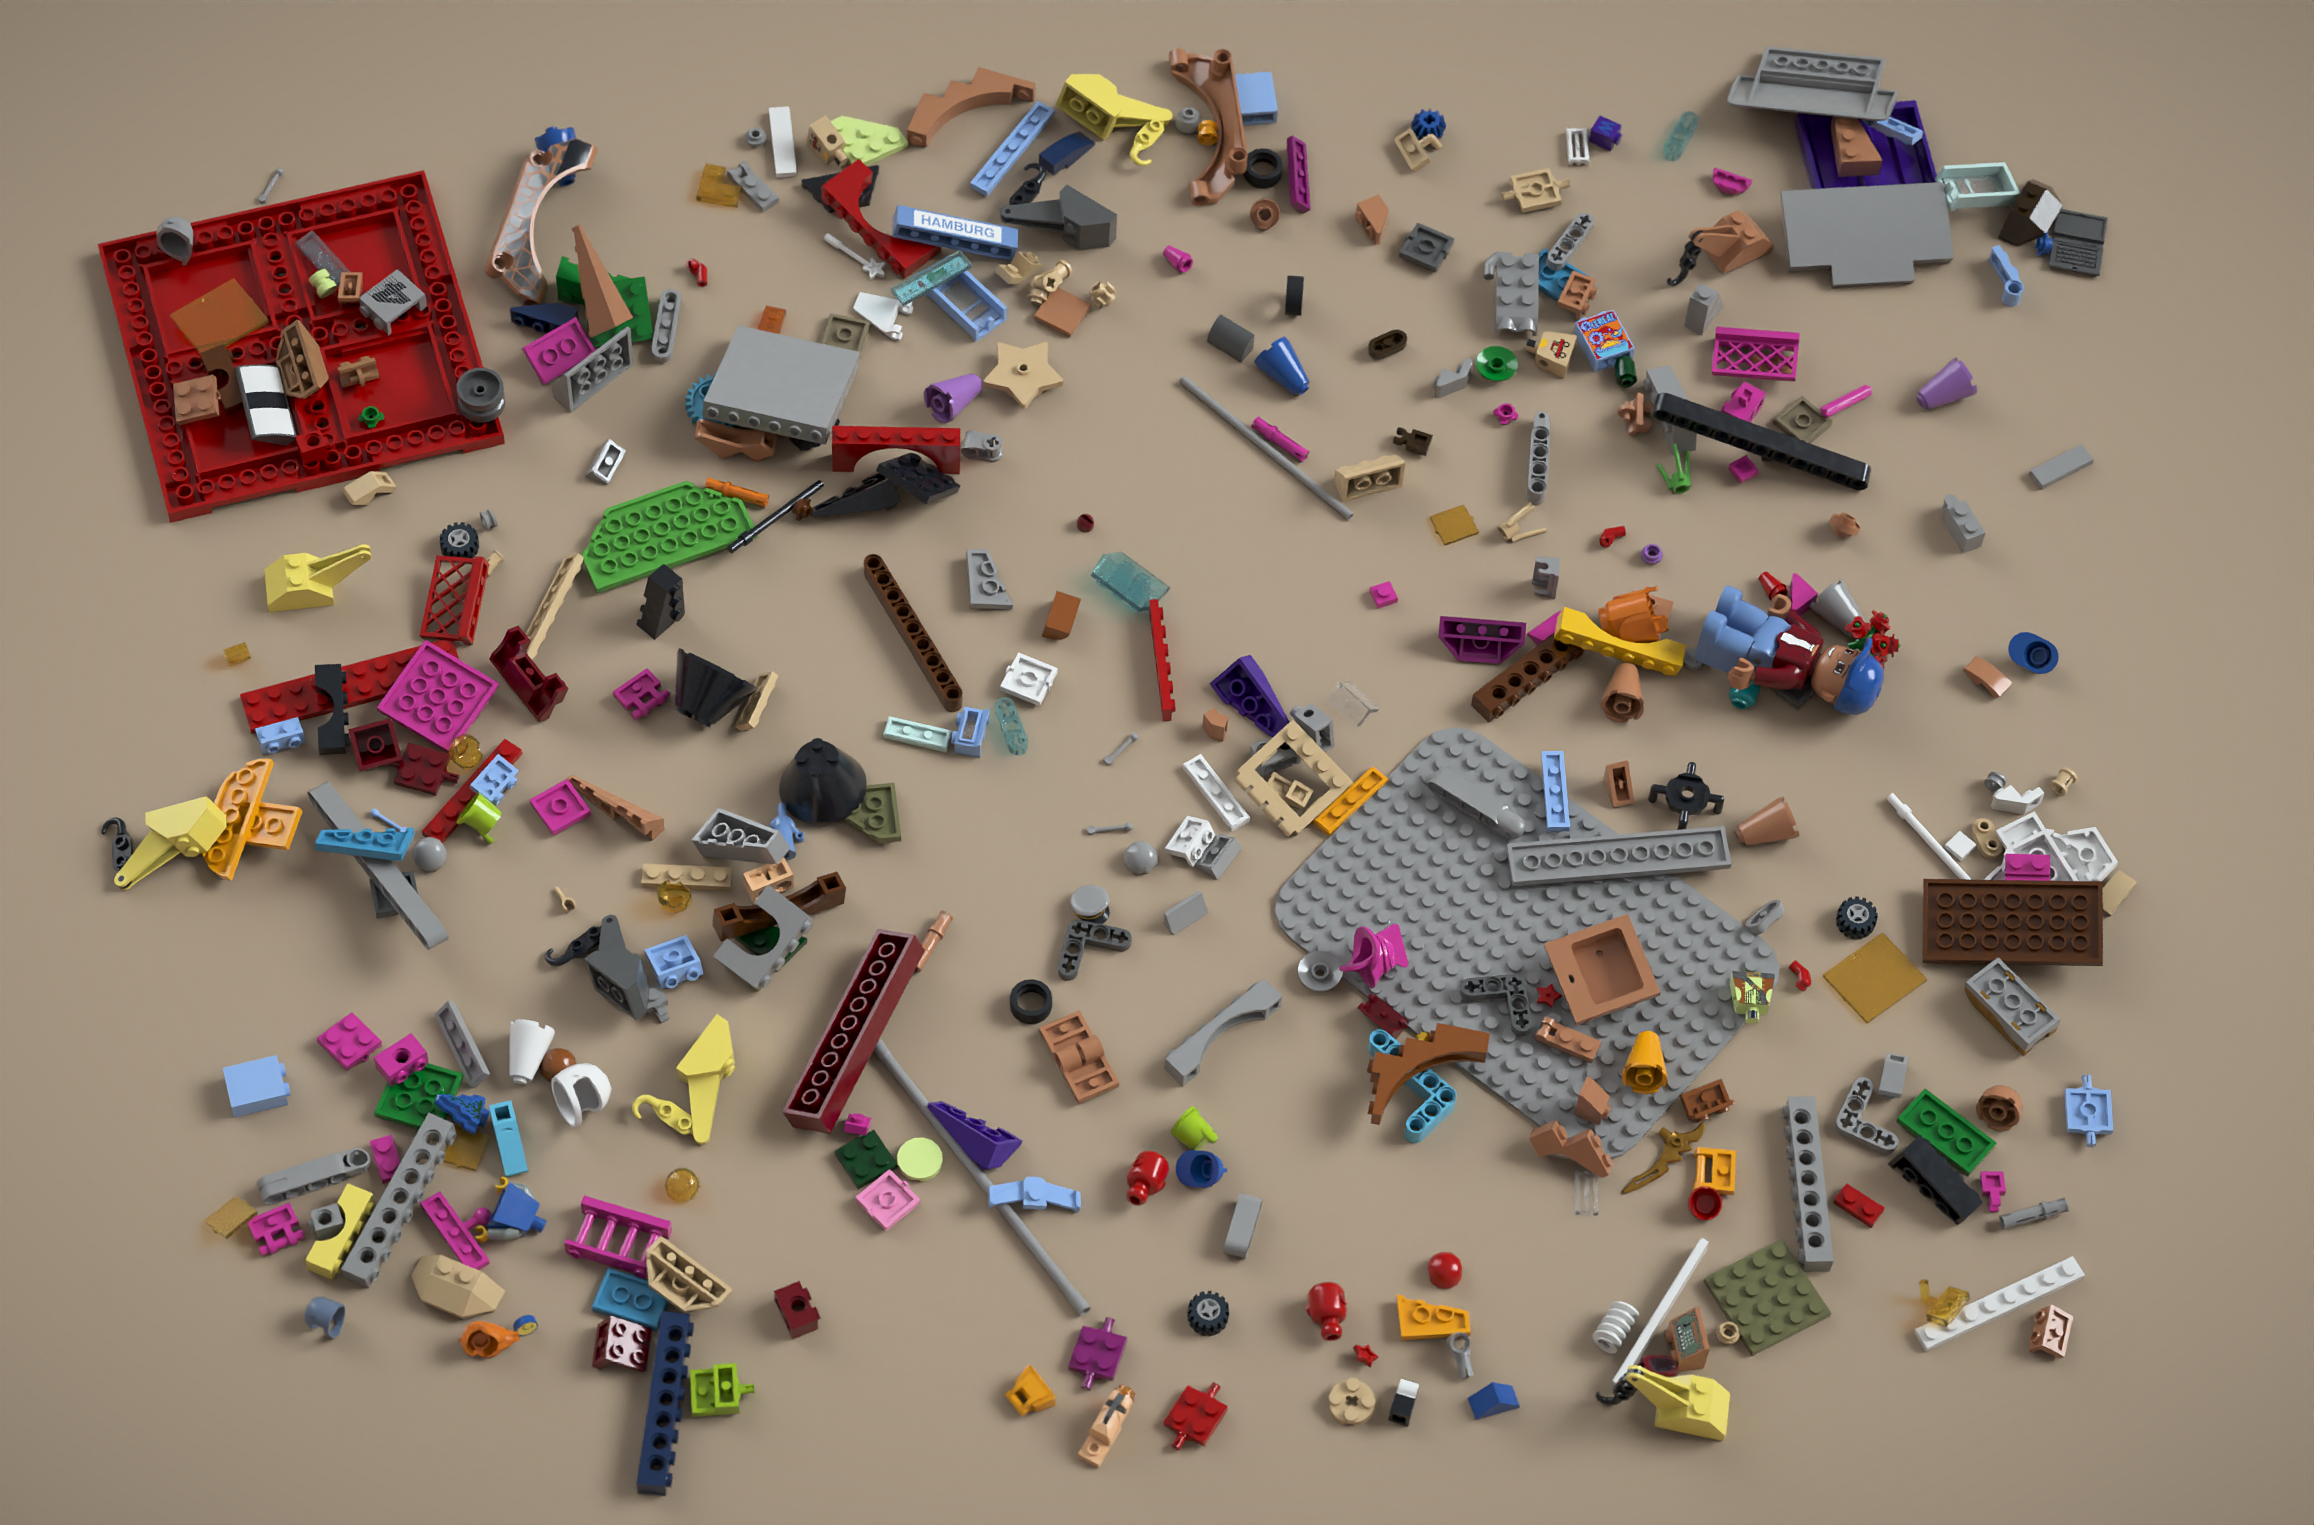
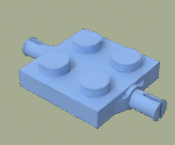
M2085 1074L2082 1076L2083 1087L2078 1089L2066 1088L2064 1091L2067 1133L2085 1134L2086 1146L2090 1147L2091 1145V1147H2095L2096 1134L2113 1133L2111 1090H2099L2092 1087L2091 1075L2087 1076Z

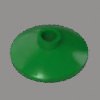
M1490 346L1478 354L1476 367L1481 376L1487 380L1502 382L1515 375L1518 368V360L1511 350L1502 346Z

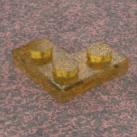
M705 163L696 199L700 202L737 208L741 195V186L723 184L726 167Z

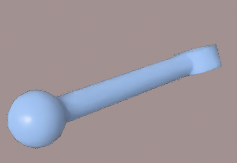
M377 809L371 810L370 814L372 817H378L398 831L406 832L407 827H400L381 815Z

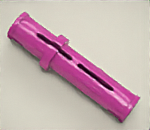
M1259 416L1255 418L1251 428L1264 435L1267 441L1274 442L1300 460V462L1307 458L1309 450H1306L1280 432L1277 426L1270 425Z

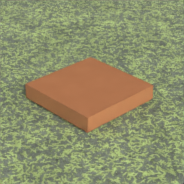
M1057 287L1055 291L1049 294L1046 298L1047 301H1044L1035 313L1034 320L1071 337L1091 309V303Z

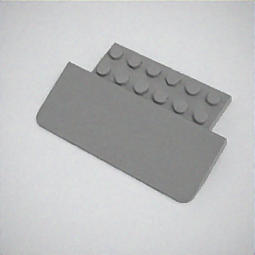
M1766 47L1756 76H1737L1728 95V104L1749 108L1884 121L1889 119L1898 99V91L1878 89L1886 66V59Z

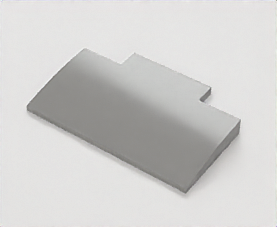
M1943 182L1788 190L1780 192L1788 272L1830 269L1832 287L1913 283L1915 281L1913 265L1950 263L1953 260L1950 224Z

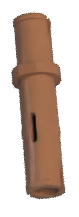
M942 910L935 923L928 928V934L921 944L925 951L917 965L916 972H921L938 941L943 939L944 932L949 923L953 920L951 914L948 913L945 916L946 911Z

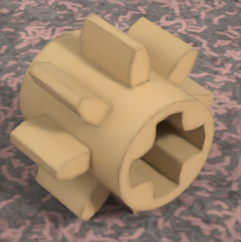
M1108 281L1105 284L1102 282L1096 283L1090 290L1092 294L1090 297L1091 301L1097 307L1101 304L1104 307L1109 306L1116 297L1113 294L1115 292L1114 287Z

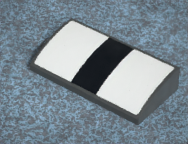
M260 364L237 366L235 368L252 440L288 446L295 439L296 433L280 367Z

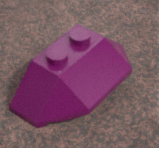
M1440 616L1438 638L1458 661L1501 664L1525 644L1526 623Z

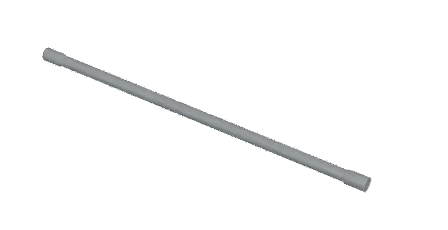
M880 1038L873 1052L887 1066L988 1196V1186H994L993 1183L927 1108L928 1100L895 1060L891 1051ZM1008 1203L996 1205L997 1209L1065 1294L1080 1316L1089 1312L1091 1309L1089 1304L1075 1290Z

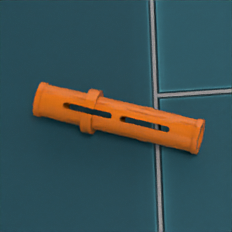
M710 477L706 480L704 489L709 488L722 493V496L735 497L764 508L767 507L769 494L731 484L732 482L730 481L723 482Z

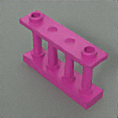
M584 1195L581 1201V1210L585 1218L576 1240H565L566 1253L576 1259L585 1258L631 1272L640 1278H648L646 1250L660 1236L669 1239L672 1232L671 1221ZM600 1218L606 1220L607 1224L597 1248L585 1245L584 1242L593 1220ZM620 1224L628 1227L629 1230L619 1254H614L606 1251L615 1226ZM643 1231L651 1236L641 1261L628 1258L637 1232Z

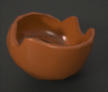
M553 1048L544 1055L540 1064L541 1075L551 1082V1079L559 1072L576 1064L575 1057L567 1049Z

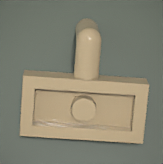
M1411 128L1394 138L1413 172L1431 162L1423 149L1425 146L1431 144L1436 150L1442 147L1440 141L1433 134L1418 140Z

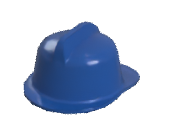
M2021 632L2010 640L2008 646L2009 655L2018 665L2038 674L2048 673L2056 667L2059 655L2055 645L2029 632Z
M1185 1151L1180 1155L1176 1163V1175L1179 1181L1189 1187H1211L1221 1180L1223 1173L1227 1172V1169L1223 1167L1222 1160L1209 1151Z

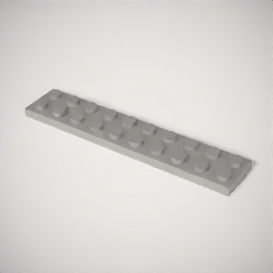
M1724 826L1509 843L1506 846L1512 886L1731 869L1732 865Z

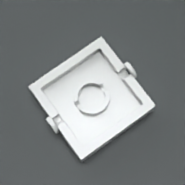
M1018 652L1012 665L1006 669V676L1000 685V691L1040 706L1053 685L1058 668Z

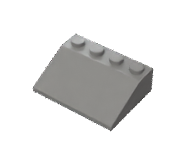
M627 326L554 383L552 386L554 399L570 413L634 365L630 328Z

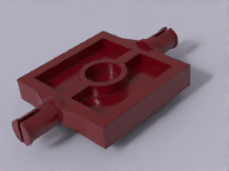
M408 743L402 756V761L387 764L398 769L394 779L395 785L437 796L439 788L445 780L457 784L460 777L459 774L450 773L447 770L451 759L449 753Z

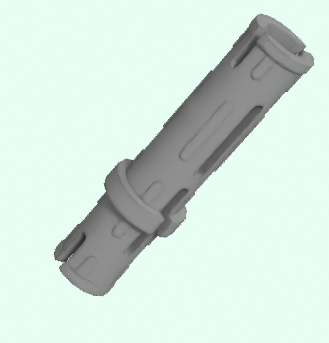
M2065 1197L2047 1203L2043 1201L2034 1207L2000 1215L1999 1220L2002 1228L2007 1229L2043 1218L2046 1220L2055 1214L2068 1212L2069 1206Z

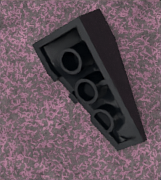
M878 472L863 479L861 486L845 489L842 493L843 496H833L812 507V514L814 517L877 511L885 508L889 510L896 507L897 503L901 500L894 483Z

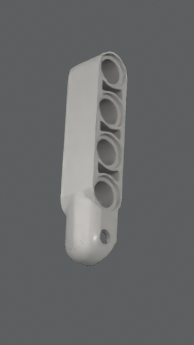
M1537 411L1534 416L1529 444L1526 498L1528 502H1532V505L1542 504L1545 501L1547 491L1550 415L1545 411Z
M1440 767L1427 783L1428 788L1434 794L1506 838L1516 839L1524 834L1525 822L1520 816L1510 811L1503 802L1450 769Z
M353 1148L265 1175L257 1181L263 1203L266 1205L276 1204L344 1182L351 1176L365 1172L371 1164L370 1156L361 1148Z

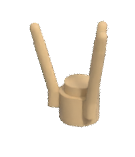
M1532 502L1527 503L1506 522L1498 526V531L1505 541L1511 539L1512 542H1515L1518 539L1547 531L1546 528L1518 534L1520 527L1517 522L1535 509L1532 506Z

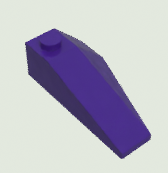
M1251 655L1238 658L1209 683L1224 703L1234 707L1243 717L1249 718L1255 723V726L1273 738L1289 723L1265 674Z
M931 1102L927 1105V1108L970 1159L977 1162L978 1166L982 1169L990 1170L991 1168L1001 1167L1022 1144L1023 1140L1000 1127L997 1130L985 1126L986 1121L980 1118H967L966 1112L945 1102Z

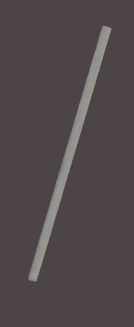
M1186 376L1181 377L1179 382L1346 519L1350 520L1353 517V512Z

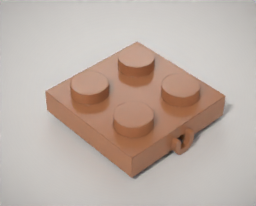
M214 375L173 384L176 422L179 425L219 416L218 400L221 399V396L217 391V379Z

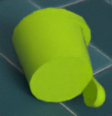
M478 792L465 807L456 823L458 825L463 822L476 829L487 843L493 844L495 840L487 835V833L494 827L502 812Z
M1195 1106L1185 1111L1170 1131L1171 1135L1191 1150H1200L1207 1142L1215 1143L1218 1139L1217 1134L1214 1133L1211 1126L1199 1114V1109Z

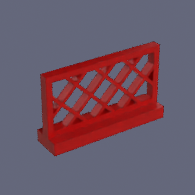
M436 555L420 631L421 638L453 639V641H462L464 644L473 645L489 570V563L484 557L475 556V559ZM442 562L451 563L453 566L444 574L440 572ZM465 564L472 565L471 571L465 576L458 570ZM457 571L461 578L450 585L446 578ZM445 581L449 587L438 594L436 586ZM465 582L467 591L458 596L454 589ZM452 591L457 598L446 605L442 598ZM440 600L444 608L434 615L431 611L432 606ZM461 602L463 610L454 616L450 609ZM448 611L453 618L442 626L438 618ZM436 620L440 628L435 632H427L428 625ZM456 622L459 625L458 634H448L446 629Z

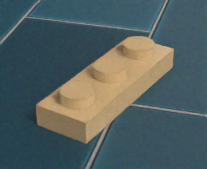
M774 671L758 674L754 683L757 690L747 698L735 724L739 731L753 729L759 723V717L767 705L769 695L774 690L775 682L778 678Z

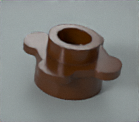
M801 498L793 506L792 512L797 515L796 520L800 521L802 517L806 518L812 510L810 498L806 500Z

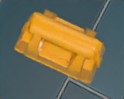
M1028 1365L1016 1379L1013 1389L1005 1394L1006 1398L1021 1416L1033 1410L1039 1412L1056 1405L1055 1395L1031 1365ZM1019 1396H1023V1398L1026 1400L1025 1404L1021 1402V1400L1018 1398Z

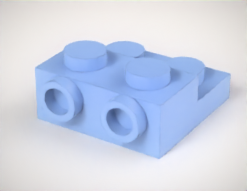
M687 935L644 950L661 989L666 987L671 989L680 982L686 980L695 981L700 975H703L701 961Z

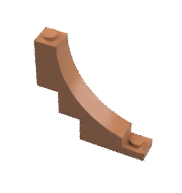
M978 67L971 85L951 80L943 98L923 93L907 129V141L915 146L927 148L930 140L944 124L966 111L988 105H1010L1014 96L1033 102L1036 96V83Z

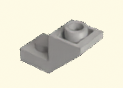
M1465 358L1463 364L1458 365L1456 373L1443 369L1440 377L1436 376L1434 380L1435 397L1441 398L1464 389L1472 371L1473 360Z
M1887 1052L1878 1094H1882L1890 1099L1901 1098L1909 1060L1908 1056Z

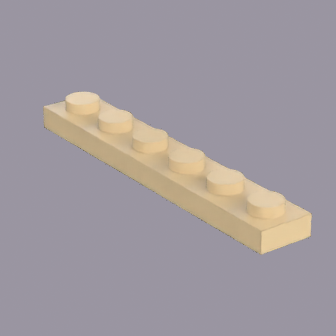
M579 553L565 556L526 632L531 641L526 653L532 660L537 656V650L545 640L546 632L554 622L557 610L562 606L566 593L572 587L575 575L581 569L580 565L584 557Z

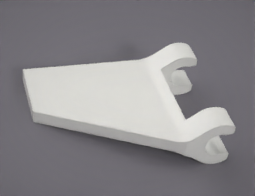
M860 292L853 310L865 320L870 321L873 326L886 336L900 341L903 335L900 332L902 327L894 324L899 311L906 315H911L914 307L911 306L912 300L903 303L901 300Z

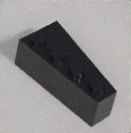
M1921 1135L1888 1163L1893 1170L1896 1167L1904 1173L1902 1177L1908 1183L1910 1181L1915 1182L1924 1197L1933 1198L1936 1201L1935 1206L1957 1225L1963 1222L1983 1203L1979 1194L1964 1182L1963 1177L1958 1172H1955L1948 1165V1161L1933 1149L1930 1141Z

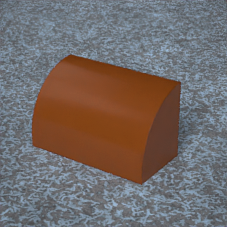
M1056 591L1042 637L1054 640L1067 638L1071 633L1081 599Z

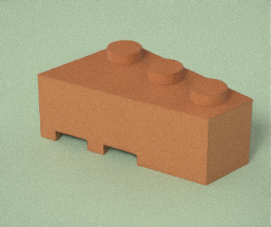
M1833 116L1830 129L1838 177L1879 175L1883 160L1860 121L1855 118Z

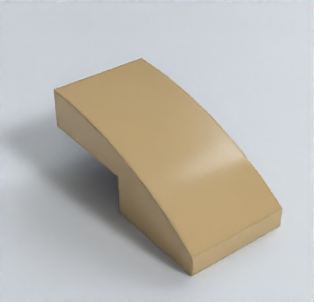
M1275 772L1272 773L1267 782L1288 805L1301 809L1305 807L1314 791L1297 780H1294L1292 783Z
M2118 870L2103 888V911L2111 916L2120 903L2126 899L2137 882Z

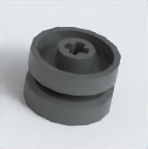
M474 368L466 371L457 382V397L459 409L463 416L468 420L483 423L495 420L502 414L505 408V394L500 375L488 368Z

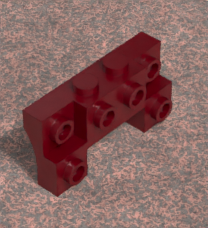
M519 626L507 630L504 639L492 652L489 660L537 721L541 722L550 718L555 705L563 702L569 688L557 673L544 676L526 653L531 642Z

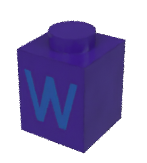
M1600 115L1591 128L1589 142L1611 151L1614 145H1619L1622 139V134L1620 133L1622 125Z

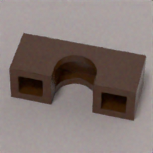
M224 344L199 353L200 360L208 376L222 375L229 380L224 388L217 390L220 393V402L226 415L243 409L244 405L236 371L232 364L234 357L231 350H226Z

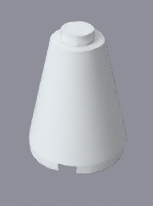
M516 1019L515 1022H510V1077L514 1083L526 1085L527 1082L533 1080L555 1034V1030L550 1026L545 1025V1029L538 1026L539 1022Z

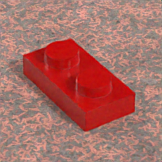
M1847 1183L1833 1202V1204L1870 1228L1874 1226L1885 1209Z

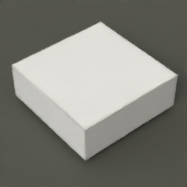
M1961 831L1945 845V849L1960 861L1967 857L1976 847V843Z

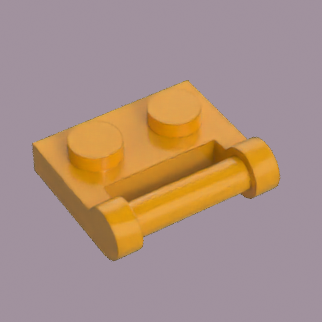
M1695 1148L1696 1178L1693 1190L1700 1186H1708L1716 1189L1719 1194L1734 1195L1736 1150ZM1706 1158H1712L1711 1183L1704 1182Z

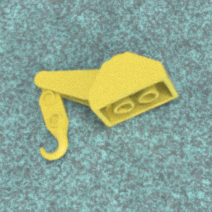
M1072 74L1065 81L1055 104L1056 107L1103 140L1109 136L1113 127L1144 126L1136 134L1133 147L1130 150L1131 160L1139 166L1149 165L1152 161L1151 159L1147 161L1140 160L1137 157L1138 152L1150 148L1162 135L1164 126H1168L1172 119V113L1168 109L1119 95L1116 86L1100 74Z
M716 1014L676 1067L679 1079L689 1085L691 1115L670 1101L656 1099L651 1095H642L632 1105L635 1117L641 1119L638 1107L641 1103H648L652 1106L658 1118L682 1135L692 1134L695 1142L699 1145H705L709 1142L720 1081L725 1076L728 1078L735 1069L731 1033L727 1020Z

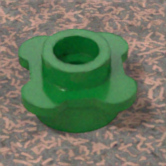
M369 406L362 411L358 419L360 422L367 424L368 428L373 429L379 421L384 419V414L379 413L376 407Z

